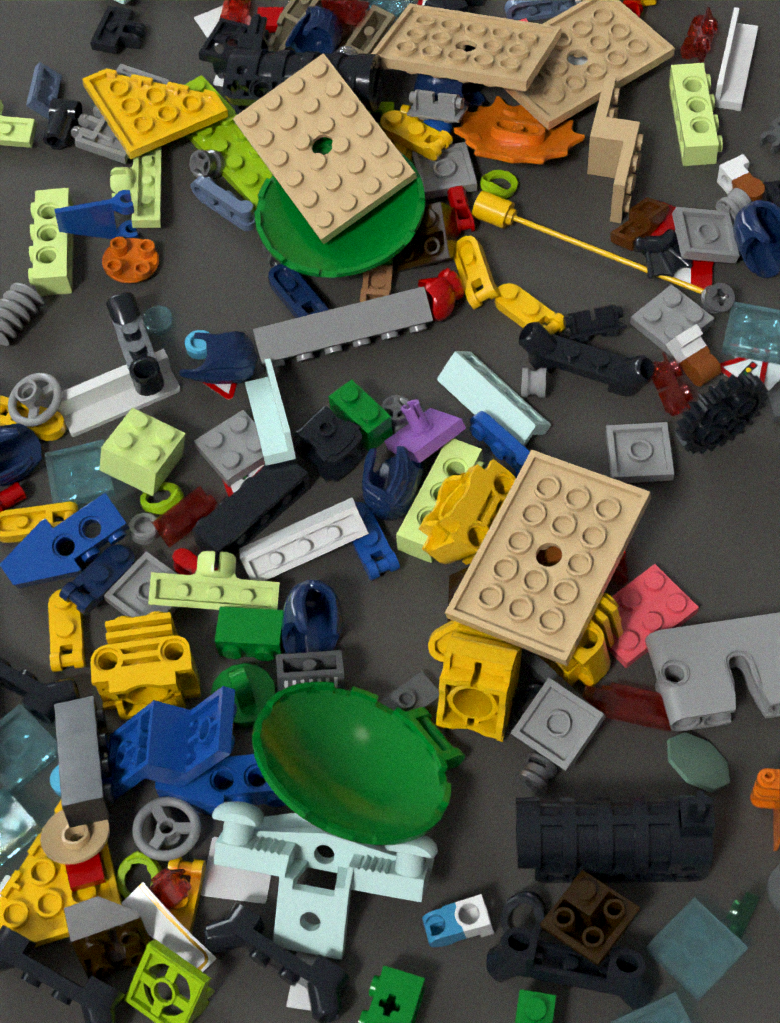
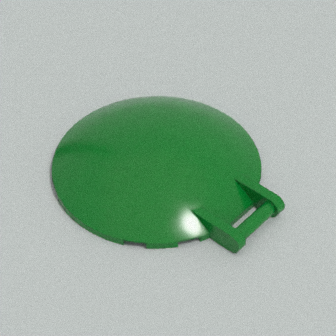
M327 137L319 138L313 145V152L321 153L322 155L328 154L332 150L333 141ZM401 153L416 173L417 178L325 244L322 243L272 175L270 179L266 178L258 194L259 201L255 210V223L259 237L266 250L278 262L289 269L309 276L326 278L345 277L374 269L397 255L410 242L421 224L425 210V192L422 179L416 167Z
M319 681L295 684L270 697L266 705L259 712L253 727L252 746L254 756L270 788L300 817L337 837L371 845H395L410 842L424 836L439 823L451 796V783L447 782L445 771L460 765L465 759V755L458 747L454 748L432 722L431 714L425 707L404 712L399 707L392 710L378 702L379 696L354 686L349 691L335 688L334 682Z

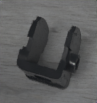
M323 405L315 415L294 433L296 452L308 463H314L317 467V472L326 482L332 480L337 482L350 473L363 457V452L361 451L363 444L360 443L362 439L361 427L350 421L345 422L339 419L330 408Z

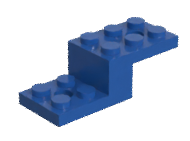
M222 686L192 710L153 700L110 734L108 758L112 777L107 778V784L111 783L115 800L143 779L184 787L229 756L235 744V737L232 735L233 720L237 713V705L234 703L235 689Z

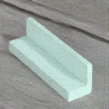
M455 351L437 378L474 415L479 411L486 412L523 446L528 443L532 435H544L551 426L547 420L472 352Z
M270 358L264 359L268 377L245 382L266 466L296 459L289 424Z

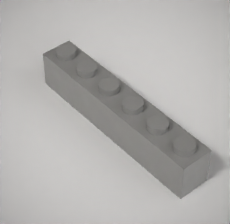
M423 286L255 328L252 330L261 366L265 365L264 359L270 358L274 369L286 365L285 360L296 357L297 362L314 358L313 353L324 350L325 355L343 351V345L353 343L354 348L371 344L370 338L381 336L382 341L399 337L398 331L409 329L410 334L424 331L427 329L426 324H430L433 318L425 287Z

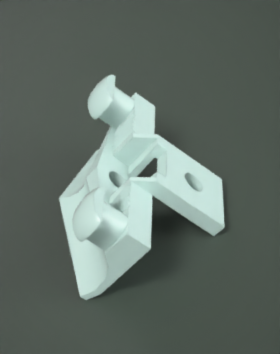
M241 801L224 802L218 805L212 813L213 819L224 821L223 831L215 842L214 865L279 876L273 942L284 949L314 955L320 954L342 960L345 951L351 890L422 902L432 872L434 858L438 853L436 843L425 835L402 844H363L325 832L296 813L264 816L258 807ZM320 845L329 846L333 850L334 856L331 858L323 857L319 854L317 847ZM306 868L337 873L335 890L298 884L297 880ZM306 912L315 913L319 917L320 923H308L304 919L303 914Z

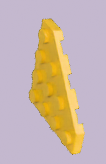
M107 68L82 78L84 88L130 159L228 117V110L215 91L204 89V92L190 90L187 85L168 82L167 85L153 82V78L132 74L131 77L118 75L116 70Z
M61 800L54 810L55 814L63 810ZM41 830L27 851L28 856L19 870L15 869L0 893V929L2 925H5L35 942V947L70 937L64 913L65 907L97 896L122 905L108 841L100 851L106 883L72 892L65 864L51 860L44 853L40 842Z

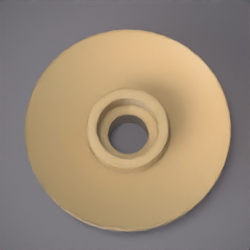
M61 810L53 815L43 827L40 837L42 849L48 858L57 863L77 864L84 862L98 854L107 843L110 834L108 820L70 828L64 811Z

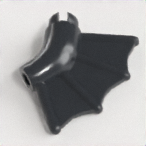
M668 229L660 236H645L644 238L638 236L634 239V251L642 252L645 255L649 279L659 275L674 277L678 270L692 267V260L681 258L677 235L672 229Z

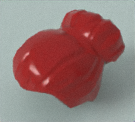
M450 268L441 271L438 277L420 279L418 281V288L425 287L432 318L436 322L445 320L452 313L455 300L461 299L464 295V286L461 278Z

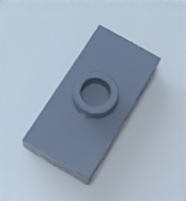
M39 62L34 69L26 106L49 119V105L53 98L58 97L62 75Z

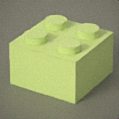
M131 408L101 447L99 470L154 496L182 458L186 433Z

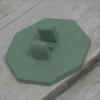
M687 732L668 739V762L686 783L711 793L728 786L730 783L728 762L709 741Z

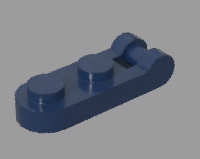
M283 264L275 265L270 269L268 279L271 289L295 318L328 310L326 305L298 272L289 269ZM312 307L314 311L307 314L306 310Z
M119 544L108 547L81 574L62 588L59 597L67 603H74L77 605L79 612L87 615L104 599L103 595L134 564L135 556L133 551L129 547ZM83 590V591H85L87 594H86V595H83V594L81 593V591Z

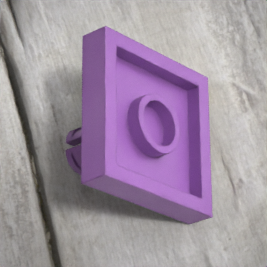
M414 399L401 407V411L404 413L409 424L384 442L388 450L395 454L397 446L406 447L410 460L420 463L464 431L466 427L462 419L432 408L423 412L419 400Z

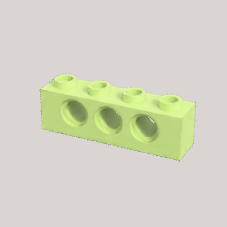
M704 63L671 65L669 89L683 166L716 164L717 154L722 152L723 142L722 136L717 135L719 127L718 115H713L715 99L714 94H709L711 89L710 74L705 73Z
M69 188L36 190L35 202H31V215L34 219V224H30L33 246H29V256L31 263H33V268L28 269V278L30 285H35L36 291L40 296L72 293L73 234L59 232L54 210L74 206Z
M454 438L443 446L396 534L397 549L430 563L433 562L434 558L422 550L428 536L420 531L419 527L424 517L434 508L437 502L438 491L444 479L451 475L466 473L470 467L477 464L485 469V462H482L481 448Z

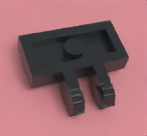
M108 6L90 41L91 48L96 51L117 54L122 43L127 48L138 49L142 43L140 37H145L148 29L142 23L132 21L134 18L132 9Z

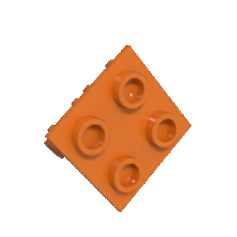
M765 768L759 771L750 795V801L757 808L773 809V850L777 851L780 846V769Z

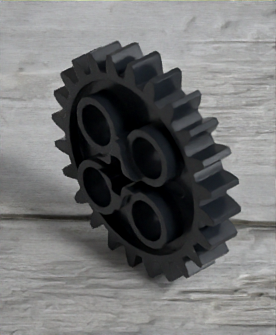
M742 372L737 378L732 374L726 382L720 379L718 386L714 388L710 385L708 392L698 394L699 400L697 402L689 403L690 410L681 413L684 418L677 421L679 427L675 429L677 433L676 438L687 452L691 451L692 454L698 451L703 454L707 449L712 452L718 444L721 447L724 446L726 440L730 439L733 441L735 435L745 432L744 428L746 425L754 423L752 421L754 417L761 415L759 410L766 407L764 401L769 398L766 394L768 389L757 375L754 376L751 372L747 375Z

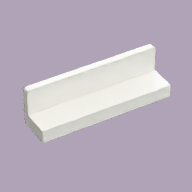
M734 7L716 88L715 107L741 111L758 26L737 23L740 8Z
M162 349L154 352L164 379L163 389L154 395L142 396L137 393L127 364L62 391L63 396L59 411L64 417L71 436H78L125 416L131 408L139 410L181 391L180 385L171 370L165 350Z
M349 498L239 549L240 559L250 580L266 581L369 533L354 499Z

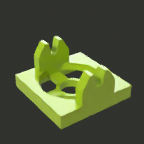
M154 939L147 944L124 1001L155 1023H192L207 1008L210 1003L207 999L214 994L215 990L209 987L212 978ZM158 964H166L169 966L166 975L159 978L155 975L161 969ZM179 974L186 979L189 985L190 1000L179 993V988L176 984ZM159 982H164L171 988V1000H166L160 996L158 992ZM147 986L151 988V995L154 999V1002L152 1001L148 993ZM174 1004L184 1012L169 1014L163 1010L165 1006Z

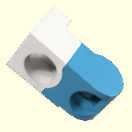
M482 894L442 906V908L431 911L422 917L430 947H443L477 935L484 937L495 934Z

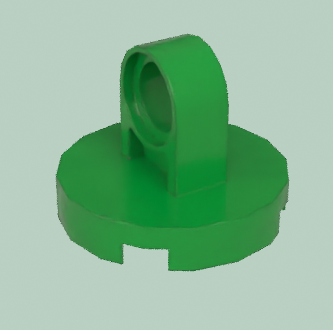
M246 663L232 665L222 671L214 680L210 695H212L222 686L235 689L234 703L237 705V713L233 723L237 728L242 729L254 727L259 712L266 705L269 698L276 694L274 681L268 672L257 665Z

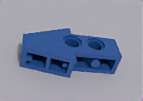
M104 493L54 528L46 518L40 521L0 563V566L12 584L18 589L76 577L83 572L78 564L80 561L83 560L87 563L97 557L102 546L108 542L113 545L122 540L127 535L125 531L130 527L107 494ZM90 524H100L101 532L97 537H86V528ZM73 541L75 544L73 553L69 556H62L59 551L62 543Z
M254 754L228 756L184 787L155 781V789L159 797L171 796L185 800L197 812L212 816L214 809L218 805L230 801H241L252 805L267 804L271 807L286 805L274 793L267 782L260 787L251 785L254 780L264 778ZM224 781L233 782L229 789H218V786Z

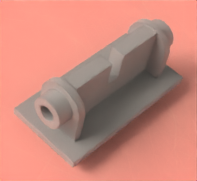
M416 89L415 92L411 91L409 94V102L413 103V106L408 111L407 116L418 117L421 120L434 119L444 121L445 123H459L468 110V106H464V98H460L459 94L440 92L438 94V101H435V92Z

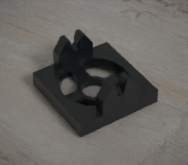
M220 18L198 52L199 60L213 63L214 72L220 79L226 73L231 51L234 48H238L240 33L248 34L249 25ZM265 30L264 33L266 41L269 39L268 30ZM233 39L236 46H229L226 43ZM215 43L224 46L225 49L222 54L215 51Z

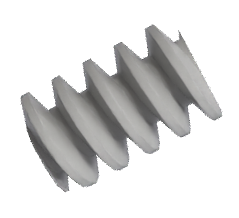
M13 283L10 291H6L3 294V299H0V345L8 346L9 342L6 337L10 339H15L16 333L12 328L22 331L23 325L20 320L29 323V314L35 315L38 311L36 306L42 307L44 305L43 298L34 289L25 284Z

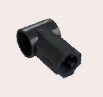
M53 98L49 105V121L42 137L44 144L49 145L55 150H61L67 146L71 130L74 125H79L78 118L83 113L81 101Z

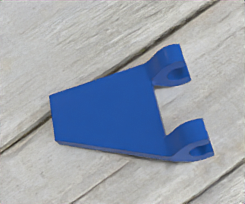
M122 190L108 200L54 209L59 232L113 239L118 236L138 238L136 228H132V220H127L116 228L114 211L123 215L134 213L133 202H130L132 201L130 190Z

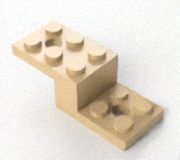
M606 74L590 134L587 174L615 178L610 222L621 223L623 213H629L632 196L628 194H631L635 189L637 174H633V172L636 173V170H639L642 154L637 153V151L642 149L644 134H639L640 122L617 119L619 108L614 107V105H618L620 88H616L617 76Z

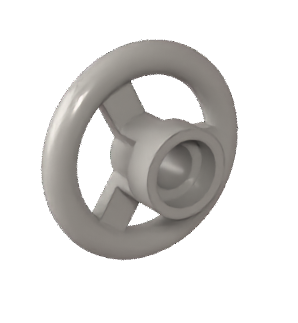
M34 373L19 381L11 391L8 399V412L13 421L27 427L38 426L48 421L57 412L62 401L63 392L60 382L48 373ZM35 382H47L48 385L41 389ZM53 393V400L50 406L39 415V408L43 404L44 399ZM18 400L29 409L28 418L19 414L17 410Z
M171 796L159 797L145 804L137 813L132 827L133 839L138 849L152 859L159 861L178 859L187 854L197 843L201 832V821L198 812L189 802ZM162 807H176L187 814L190 822H175L173 819L167 818ZM152 813L157 821L154 837L148 844L143 836V824L148 815ZM166 828L173 829L170 833H162ZM182 834H189L186 841L180 845L183 838Z

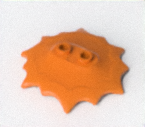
M496 96L493 104L489 107L479 106L475 112L466 111L460 120L462 126L454 128V133L464 138L466 144L476 150L474 152L476 157L503 161L510 164L529 163L543 165L548 160L566 157L571 147L585 139V135L575 133L572 130L573 120H565L548 130L522 105L510 106L500 96Z

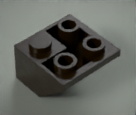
M442 202L425 206L424 215L417 232L410 242L395 255L399 272L452 258L459 236L455 209Z
M582 870L542 920L540 927L599 967L641 912V908Z
M99 896L64 908L71 944L88 979H90L91 975L98 979L106 978L115 972L139 965L147 944L151 939L138 911Z

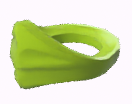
M492 170L483 175L480 181L483 191L504 199L513 196L518 185L517 178L509 171ZM502 178L507 180L511 187L506 190L490 181Z
M163 482L157 491L166 490L171 495L168 499L162 500L159 503H148L147 500L150 495L145 492L140 496V506L145 512L166 515L185 510L186 501L180 487L174 483Z
M136 851L121 862L117 873V883L119 891L125 899L131 894L126 887L127 873L131 870L133 864L138 863L147 865V871L151 875L149 889L154 895L157 894L162 882V868L158 860L146 856L141 851Z

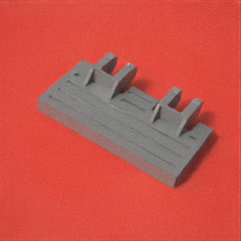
M121 63L116 70L118 75L131 77L132 74L153 78V82L166 85L169 82L168 79ZM95 105L93 108L94 116L81 114L78 118L80 126H74L70 133L75 138V146L126 164L129 156L97 106Z

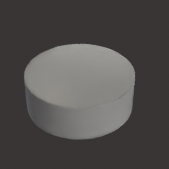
M151 513L135 515L128 525L131 538L134 542L141 545L153 543L161 533L159 521Z

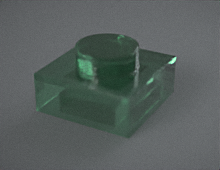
M746 891L742 902L737 899L734 900L726 917L732 921L728 933L740 939L742 938L760 897Z

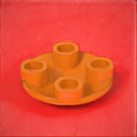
M121 236L115 237L110 241V246L106 249L102 258V265L106 274L122 283H137L149 278L156 271L159 264V255L153 241L149 239L124 238Z

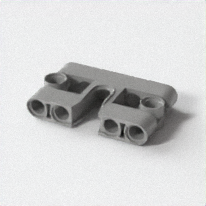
M780 612L662 629L650 633L645 638L657 678L655 690L663 699L669 724L673 731H688L731 724V713L736 711L735 683L730 668L739 669L743 673L748 690L765 719L780 716ZM666 678H673L678 682H671Z

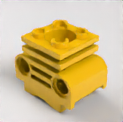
M493 459L490 460L486 469L477 464L470 467L466 473L452 475L444 479L438 491L437 502L434 508L424 517L419 527V530L428 536L422 550L442 564H451L462 560L466 565L471 564L516 480L515 476Z
M603 594L568 666L543 656H538L570 686L579 680L591 690L610 669L611 662L607 646L611 647L614 644L612 633L618 638L623 634L622 618L618 612V603L609 594Z
M154 611L145 616H120L114 620L105 621L108 644L96 649L91 656L90 662L91 682L97 688L104 710L117 709L120 719L124 720L131 719L153 700L186 709L185 699L201 697L200 677L189 643L185 638L178 636L171 612Z
M458 624L457 632H455L454 636H451L444 654L443 669L439 678L436 726L443 729H469L485 737L503 742L510 719L513 698L518 686L522 648L466 625Z

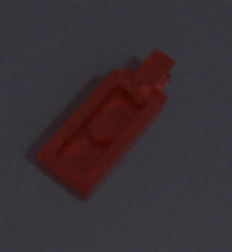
M612 682L611 686L603 685L602 689L585 685L582 697L594 708L602 712L606 718L663 731H671L660 693Z

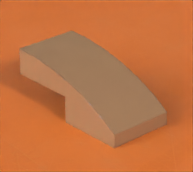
M380 265L363 272L360 302L391 295L392 265Z

